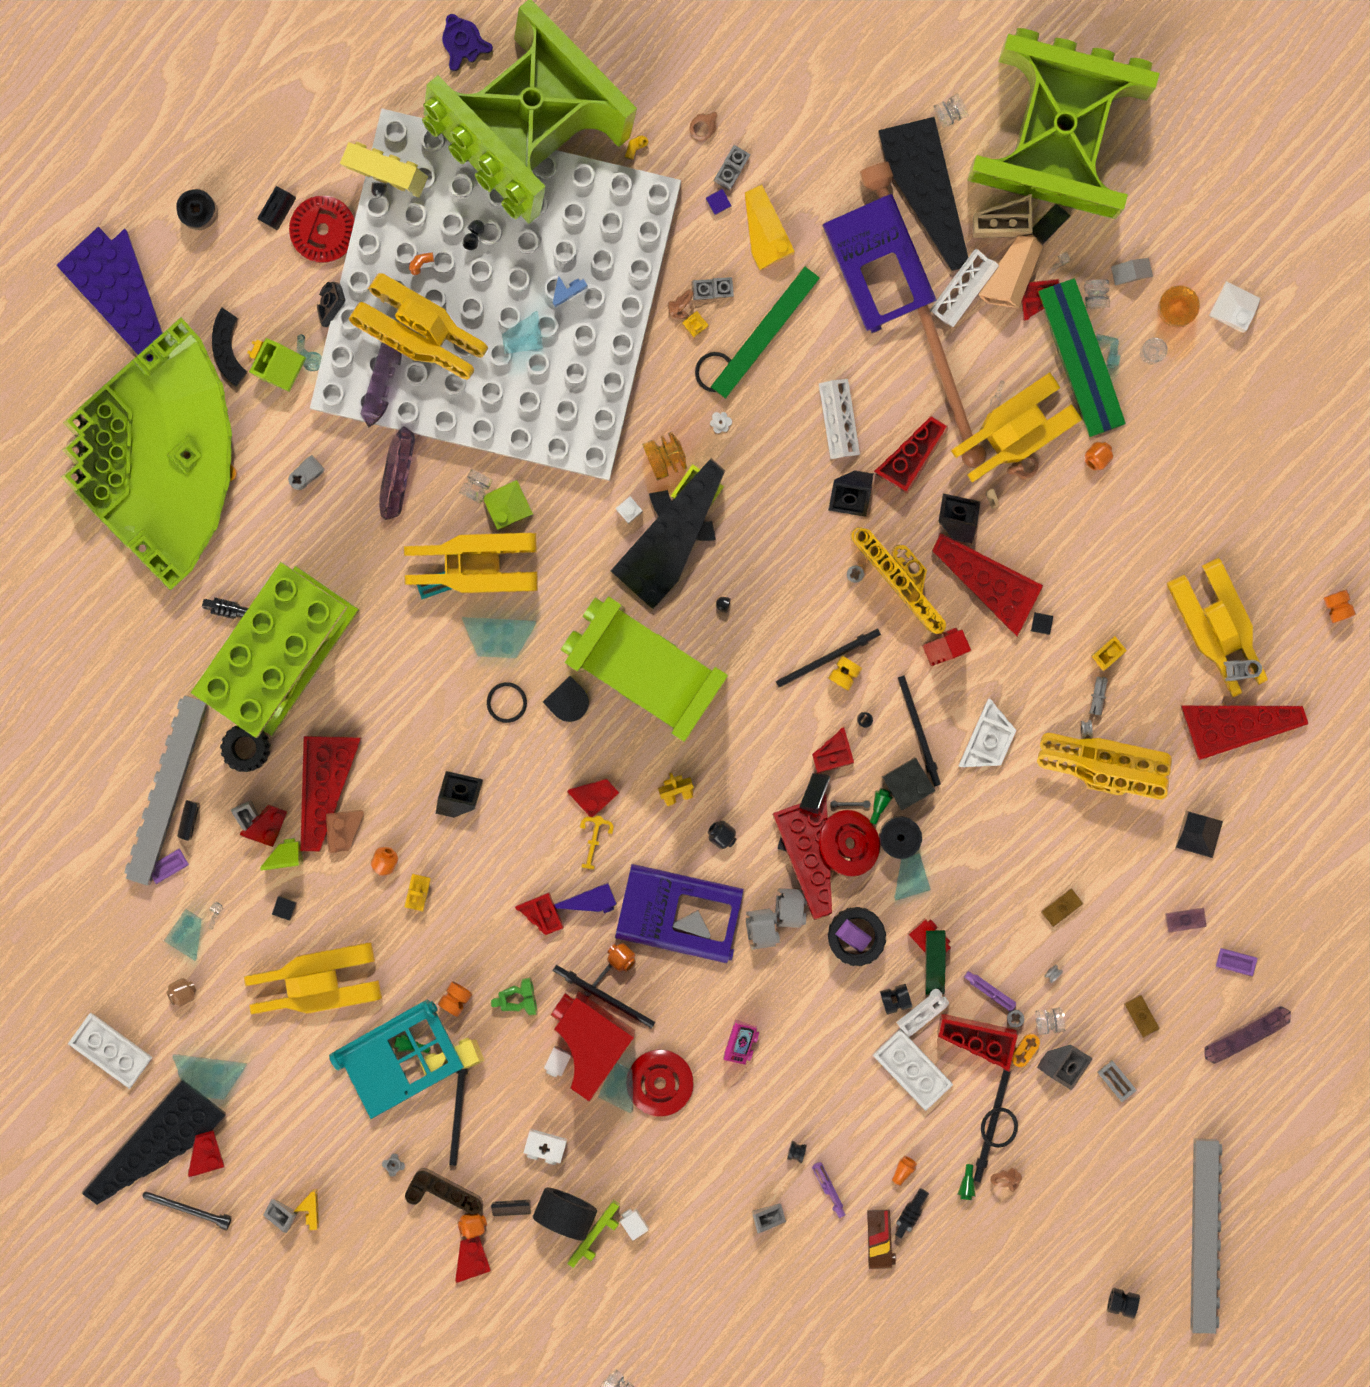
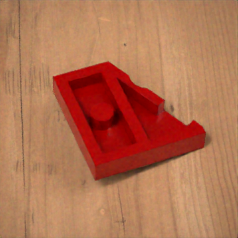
M1059 279L1028 283L1022 298L1023 320L1030 319V317L1044 309L1038 291L1059 284Z
M844 727L812 754L817 774L854 764Z
M608 779L567 790V793L589 817H594L620 793Z
M268 804L262 810V813L252 820L253 824L246 831L242 830L240 835L273 847L287 811Z
M550 892L515 906L516 910L528 918L527 920L536 925L544 935L564 928Z
M214 1130L195 1135L188 1177L224 1168L223 1158Z
M480 1236L460 1241L456 1283L491 1271Z

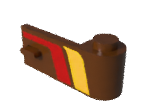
M867 1210L869 1269H892V1265H896V1254L892 1253L890 1210Z

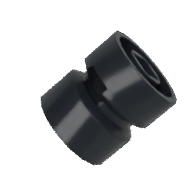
M906 984L895 986L894 990L889 988L880 991L887 1015L897 1012L899 1008L906 1010L913 1007ZM896 996L898 1002L892 1003L891 997Z
M1112 1288L1108 1299L1107 1312L1114 1314L1121 1312L1124 1317L1134 1319L1138 1310L1140 1295L1131 1292L1125 1294L1124 1290Z

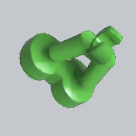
M531 977L522 979L520 988L514 985L499 992V997L491 1000V1006H501L502 1011H520L524 1008L528 1015H536L538 1012ZM515 993L521 994L524 997L523 1001L519 1004L507 1002V998Z

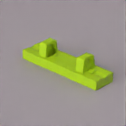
M614 1199L590 1230L586 1239L581 1242L568 1260L567 1264L572 1268L575 1267L583 1256L590 1261L594 1259L596 1253L589 1249V1247L606 1225L612 1230H615L619 1225L612 1218L620 1205Z

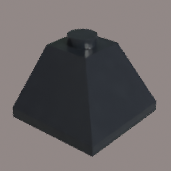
M854 470L834 479L828 511L866 517L874 473Z
M943 493L938 522L952 539L967 543L973 542L977 528L980 501Z
M446 771L439 792L435 814L455 818L474 810L483 779Z
M1185 811L1175 848L1213 858L1223 821Z

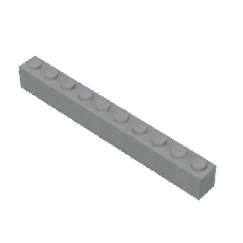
M184 696L183 699H179L177 705L179 713L177 717L174 716L171 724L173 728L172 735H168L165 746L168 747L166 753L161 755L159 764H162L160 772H156L153 781L156 785L154 790L151 789L148 796V801H150L149 807L144 809L142 815L144 822L142 826H139L136 834L138 841L136 845L132 846L130 855L133 857L131 863L128 862L124 873L127 874L126 879L147 886L151 884V875L156 869L155 862L159 859L208 706L199 699L190 696Z
M1193 1138L1190 1330L1192 1333L1216 1334V1328H1219V1316H1216V1309L1220 1308V1299L1217 1297V1290H1220V1278H1217V1271H1220V1259H1217V1251L1221 1250V1242L1218 1240V1232H1221V1221H1218V1213H1221V1201H1218V1194L1222 1192V1184L1219 1182V1175L1222 1174V1164L1219 1163V1155H1222V1144H1219L1217 1139Z

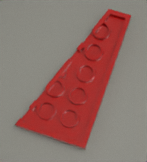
M940 533L932 552L1018 637L1044 585Z
M1180 705L1198 760L1309 724L1303 706Z
M304 736L300 851H321L327 834L326 814L334 813L361 738Z
M827 794L823 798L818 814L799 808L800 804L772 814L813 920L832 914L830 867L825 862L819 845L820 831L828 818Z

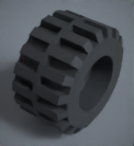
M238 725L232 727L223 736L222 744H220V749H222L221 756L224 757V762L231 769L239 772H250L262 767L268 760L267 758L271 752L269 751L271 743L268 741V735H265V731H262L259 737L255 738ZM241 737H250L256 744V753L250 759H241L235 752L236 741Z

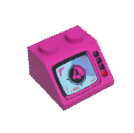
M735 1019L723 1060L744 1065L747 1060L751 1061L754 1051L751 1050L753 1042H757L759 1032L756 1031L757 1026Z

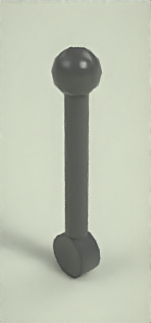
M833 800L830 803L832 808L837 806H864L869 808L871 805L867 800L864 802H837Z
M608 964L592 984L594 987L601 981L612 965ZM586 990L584 991L585 996H591V993Z

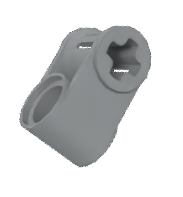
M311 455L289 475V484L296 490H302L319 477L325 469ZM296 476L301 478V484L295 483L294 478Z
M1256 660L1224 662L1227 673L1225 681L1258 677L1262 672V665ZM1251 663L1257 665V671L1254 674L1248 672V666Z

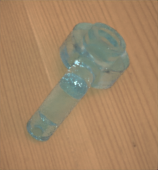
M302 334L298 335L297 352L306 357L303 364L304 368L308 371H318L322 356L317 352H308L304 348L305 336Z
M1097 334L1098 342L1110 344L1106 367L1114 369L1115 366L1119 365L1121 355H1118L1119 340L1114 337Z

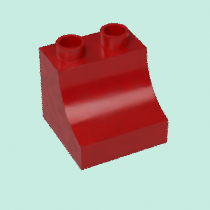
M578 991L574 998L565 993L551 1013V1016L558 1020L554 1030L566 1041L574 1059V1077L570 1089L587 1101H590L633 1040L635 1029L580 991Z

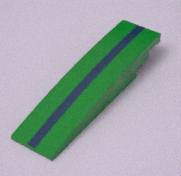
M1075 278L1038 291L1050 326V332L1089 437L1126 424Z

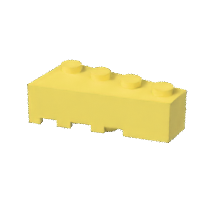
M348 142L340 161L342 166L367 177L373 176V179L381 183L387 184L389 182L391 186L401 191L406 189L413 196L420 198L428 176L417 168V164L410 161L406 163L400 162L401 159L391 154L389 157L384 156V152L373 148L372 151L366 149L367 146L360 142L355 144Z

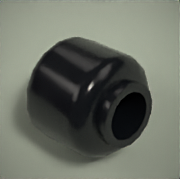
M725 821L714 822L707 832L709 834V841L720 849L732 847L737 840L735 838V828Z

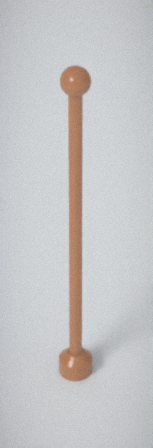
M888 161L860 171L864 187L876 191L879 199L890 195L887 187H889L894 176ZM928 305L917 310L964 442L973 434ZM977 444L961 455L962 461L970 468H977L985 462L986 451L980 444Z

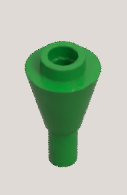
M882 788L879 791H875L871 823L877 824L880 814L893 797L890 795V791Z
M401 1034L400 1037H396L394 1048H397V1052L415 1051L407 1036ZM416 1041V1043H417V1045H418L419 1048H421L422 1046H424V1044H419V1043ZM430 1047L422 1052L429 1053Z
M966 1164L965 1176L957 1195H961L960 1199L972 1200V1197H976L972 1177L973 1165Z

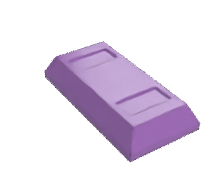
M180 848L155 862V872H152L151 876L154 882L158 884L188 866L189 863Z
M848 919L835 933V935L858 952H862L872 939V937Z
M1220 948L1216 967L1253 976L1258 958Z

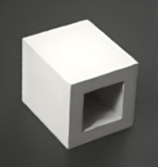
M631 496L616 508L628 524L643 512Z
M554 1046L544 1067L547 1070L546 1073L557 1077V1075L562 1076L572 1054Z
M630 1208L621 1214L620 1223L632 1241L649 1230L648 1225L637 1209L632 1211Z

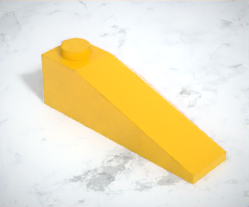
M761 184L745 192L751 253L759 270H762L794 255L795 251L763 185Z

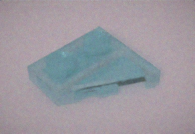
M535 311L532 315L502 334L505 354L543 349L538 311Z
M920 853L906 859H901L894 895L895 901L931 890Z
M185 908L164 941L195 961L197 959L202 919Z
M616 1063L608 1074L598 1097L632 1113V1070Z

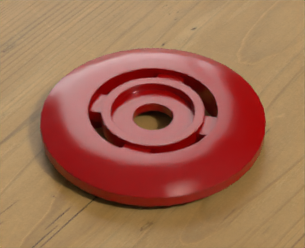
M323 195L311 197L302 202L293 212L289 223L290 239L295 249L306 259L318 263L332 262L340 259L347 253L355 218L350 209L342 201L334 197ZM319 211H329L335 214L337 218L334 219L330 215L320 214ZM326 224L329 228L328 233L320 235L317 232L318 225ZM312 240L316 244L326 245V248L315 247L308 241Z
M842 810L828 817L821 828L819 836L821 854L832 870L843 876L856 877L868 872L875 865L880 851L879 836L873 823L865 815L853 810ZM847 838L854 840L855 845L852 849H849L845 844Z
M663 1049L648 1051L639 1056L629 1069L627 1075L628 1094L634 1105L646 1114L658 1117L672 1115L681 1110L692 1095L694 1085L692 1071L687 1062L672 1051ZM674 1071L679 1078L678 1090H675ZM642 1076L646 1077L645 1088L648 1092L647 1094H644L641 1087ZM658 1077H662L666 1081V1085L662 1089H658L654 1085V1081Z

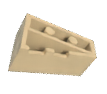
M1032 194L1001 206H995L975 213L973 216V238L1032 235Z

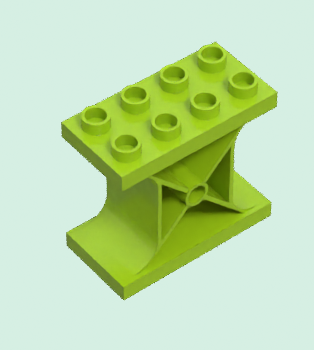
M527 0L518 9L514 40L527 53L483 90L473 94H463L452 90L437 75L426 85L425 103L423 104L425 117L422 118V123L433 136L438 137L441 133L451 143L448 146L451 155L460 164H465L467 161L470 162L478 171L475 173L476 180L486 191L490 192L495 188L504 198L501 201L504 210L513 219L516 220L521 216L530 224L541 214L546 188L533 174L532 170L574 134L584 129L602 131L620 147L630 139L637 108L532 0Z
M1017 28L1015 35H1007L998 61L1017 67L1025 74L1030 85V94L1016 148L1012 154L1000 159H990L976 155L970 167L967 181L1023 196L1032 194V198L1116 219L1125 208L1128 194L1107 188L1099 180L1095 168L1109 109L1113 101L1122 97H1134L1147 101L1156 89L1160 73L1151 71L1153 63L1144 59L1130 58L1129 64H1123L1113 61L1115 53L1112 51L1092 48L1091 54H1085L1076 51L1077 43L1074 41L1055 38L1053 45L1038 41L1040 35L1038 32ZM1057 124L1064 125L1067 131L1061 130Z
M280 562L197 682L191 694L255 738H258L262 731L273 736L357 615L359 609L299 567L295 566L291 569Z
M608 596L605 602L595 597L582 616L591 622L582 635L573 630L561 648V651L568 655L564 663L578 672L586 670L608 684L620 694L673 728L671 734L685 742L728 675L716 667L710 670L664 637L654 633L624 613L625 607Z

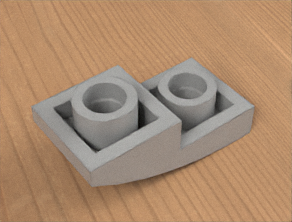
M734 145L714 178V182L731 190L751 154Z
M732 277L691 281L693 300L734 296Z

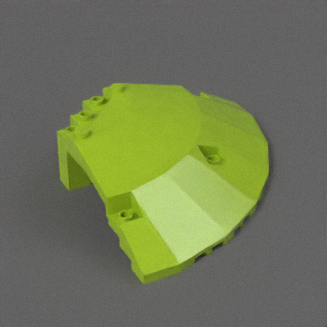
M182 317L63 422L76 437L62 449L73 461L74 465L61 478L109 530L169 590H172L193 570L200 555L218 528L222 507L230 483L232 430L227 412L228 408L226 406L223 383L218 377L201 338ZM148 354L153 356L152 361H147L146 356ZM74 420H79L80 425L78 427L73 423ZM73 447L79 449L77 454L72 450ZM184 452L190 453L189 459L184 458ZM72 474H76L78 476L77 481H74L71 478ZM140 545H145L146 550L144 552L139 551Z

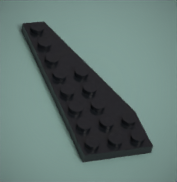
M935 117L878 130L885 162H889L896 184L903 192L950 270H959L969 257Z
M712 458L611 570L616 577L652 609L657 606L680 580L691 550L724 476L725 470Z
M181 1078L83 1189L82 1194L98 1205L115 1195L117 1191L132 1185L139 1178L145 1177L169 1163L176 1156L184 1154L194 1146L195 1135L212 1131L225 1117L226 1112Z

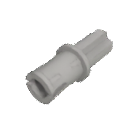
M1099 676L1096 678L1094 694H1091L1093 696L1089 712L1091 714L1102 715L1108 679Z

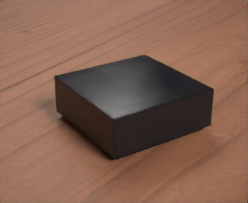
M1034 612L1031 631L1050 635L1053 616Z
M278 896L272 915L290 921L297 902Z

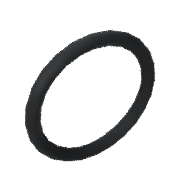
M710 352L702 356L697 362L695 377L703 389L709 392H716L703 384L699 377V367L706 358L711 356H720L727 360L728 363L731 359L723 353Z
M510 682L494 686L487 697V709L490 715L503 723L518 720L524 714L527 707V698L524 691L518 685ZM504 686H510L518 690L523 699L522 710L517 716L510 719L498 717L491 708L493 693Z
M1006 1108L992 1109L985 1115L981 1123V1135L984 1141L996 1148L1005 1147L1010 1144L1018 1131L1016 1116ZM995 1112H1006L1012 1117L1014 1122L1013 1134L1004 1143H993L985 1134L986 1121Z

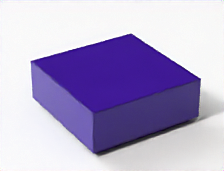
M723 189L706 197L714 215L732 207Z

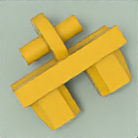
M671 772L669 773L670 779L663 781L665 786L658 788L661 800L663 799L667 806L677 803L674 795L682 793L684 800L693 798L694 787L691 777L685 779L681 775L674 777Z
M412 873L405 908L424 911L431 881L430 877Z

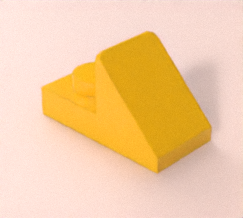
M1114 636L1100 649L1092 653L1091 656L1100 668L1105 671L1127 650L1117 637Z
M313 1189L293 1211H309V1214H306V1225H309V1230H317L319 1228L317 1189Z

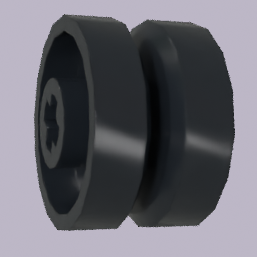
M894 816L881 826L879 842L882 849L891 857L906 859L913 856L920 849L922 832L912 819L904 816ZM899 834H902L904 836V839H902L901 841H898L897 836Z

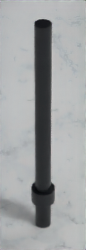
M877 628L865 635L861 634L857 636L856 640L777 680L776 683L780 688L859 646L867 645L869 641L880 636L881 633Z
M905 675L898 677L927 764L925 765L927 773H930L934 787L941 785L937 773L938 767L936 762L933 761Z
M555 965L552 971L564 977L568 983L576 984L650 1028L654 1026L655 1021L577 977V974L571 970L567 971L558 965Z
M468 1068L456 1072L458 1080L449 1165L453 1166L457 1165L465 1077L468 1074Z
M1003 1069L993 1109L1001 1108L1011 1071ZM1000 1111L993 1113L990 1117L986 1137L991 1142ZM985 1141L980 1158H977L976 1161L977 1169L974 1176V1181L980 1183L984 1169L988 1165L987 1158L990 1150V1145Z

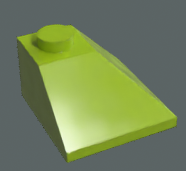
M517 480L482 496L498 531L533 515Z
M295 838L284 839V843L279 844L261 865V871L303 864L300 841L295 842Z

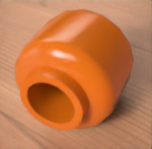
M1106 442L1093 443L1085 453V463L1093 470L1105 469L1113 459L1112 447Z
M380 847L376 849L373 855L371 867L378 875H389L393 873L397 865L398 855L390 847Z
M624 943L612 945L607 952L609 954L607 958L608 963L619 972H627L636 962L635 953Z
M467 1213L460 1217V1221L457 1224L461 1236L471 1239L484 1234V1227L487 1226V1221L484 1215Z

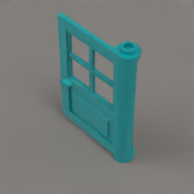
M427 999L329 1054V1059L337 1071L345 1067L370 1119L375 1118L464 1068L437 1014L438 1009L433 1001L430 1002ZM426 1019L436 1039L419 1048L409 1028ZM405 1031L415 1051L398 1060L388 1040ZM439 1043L448 1063L431 1072L421 1052ZM418 1055L427 1075L410 1084L400 1064Z

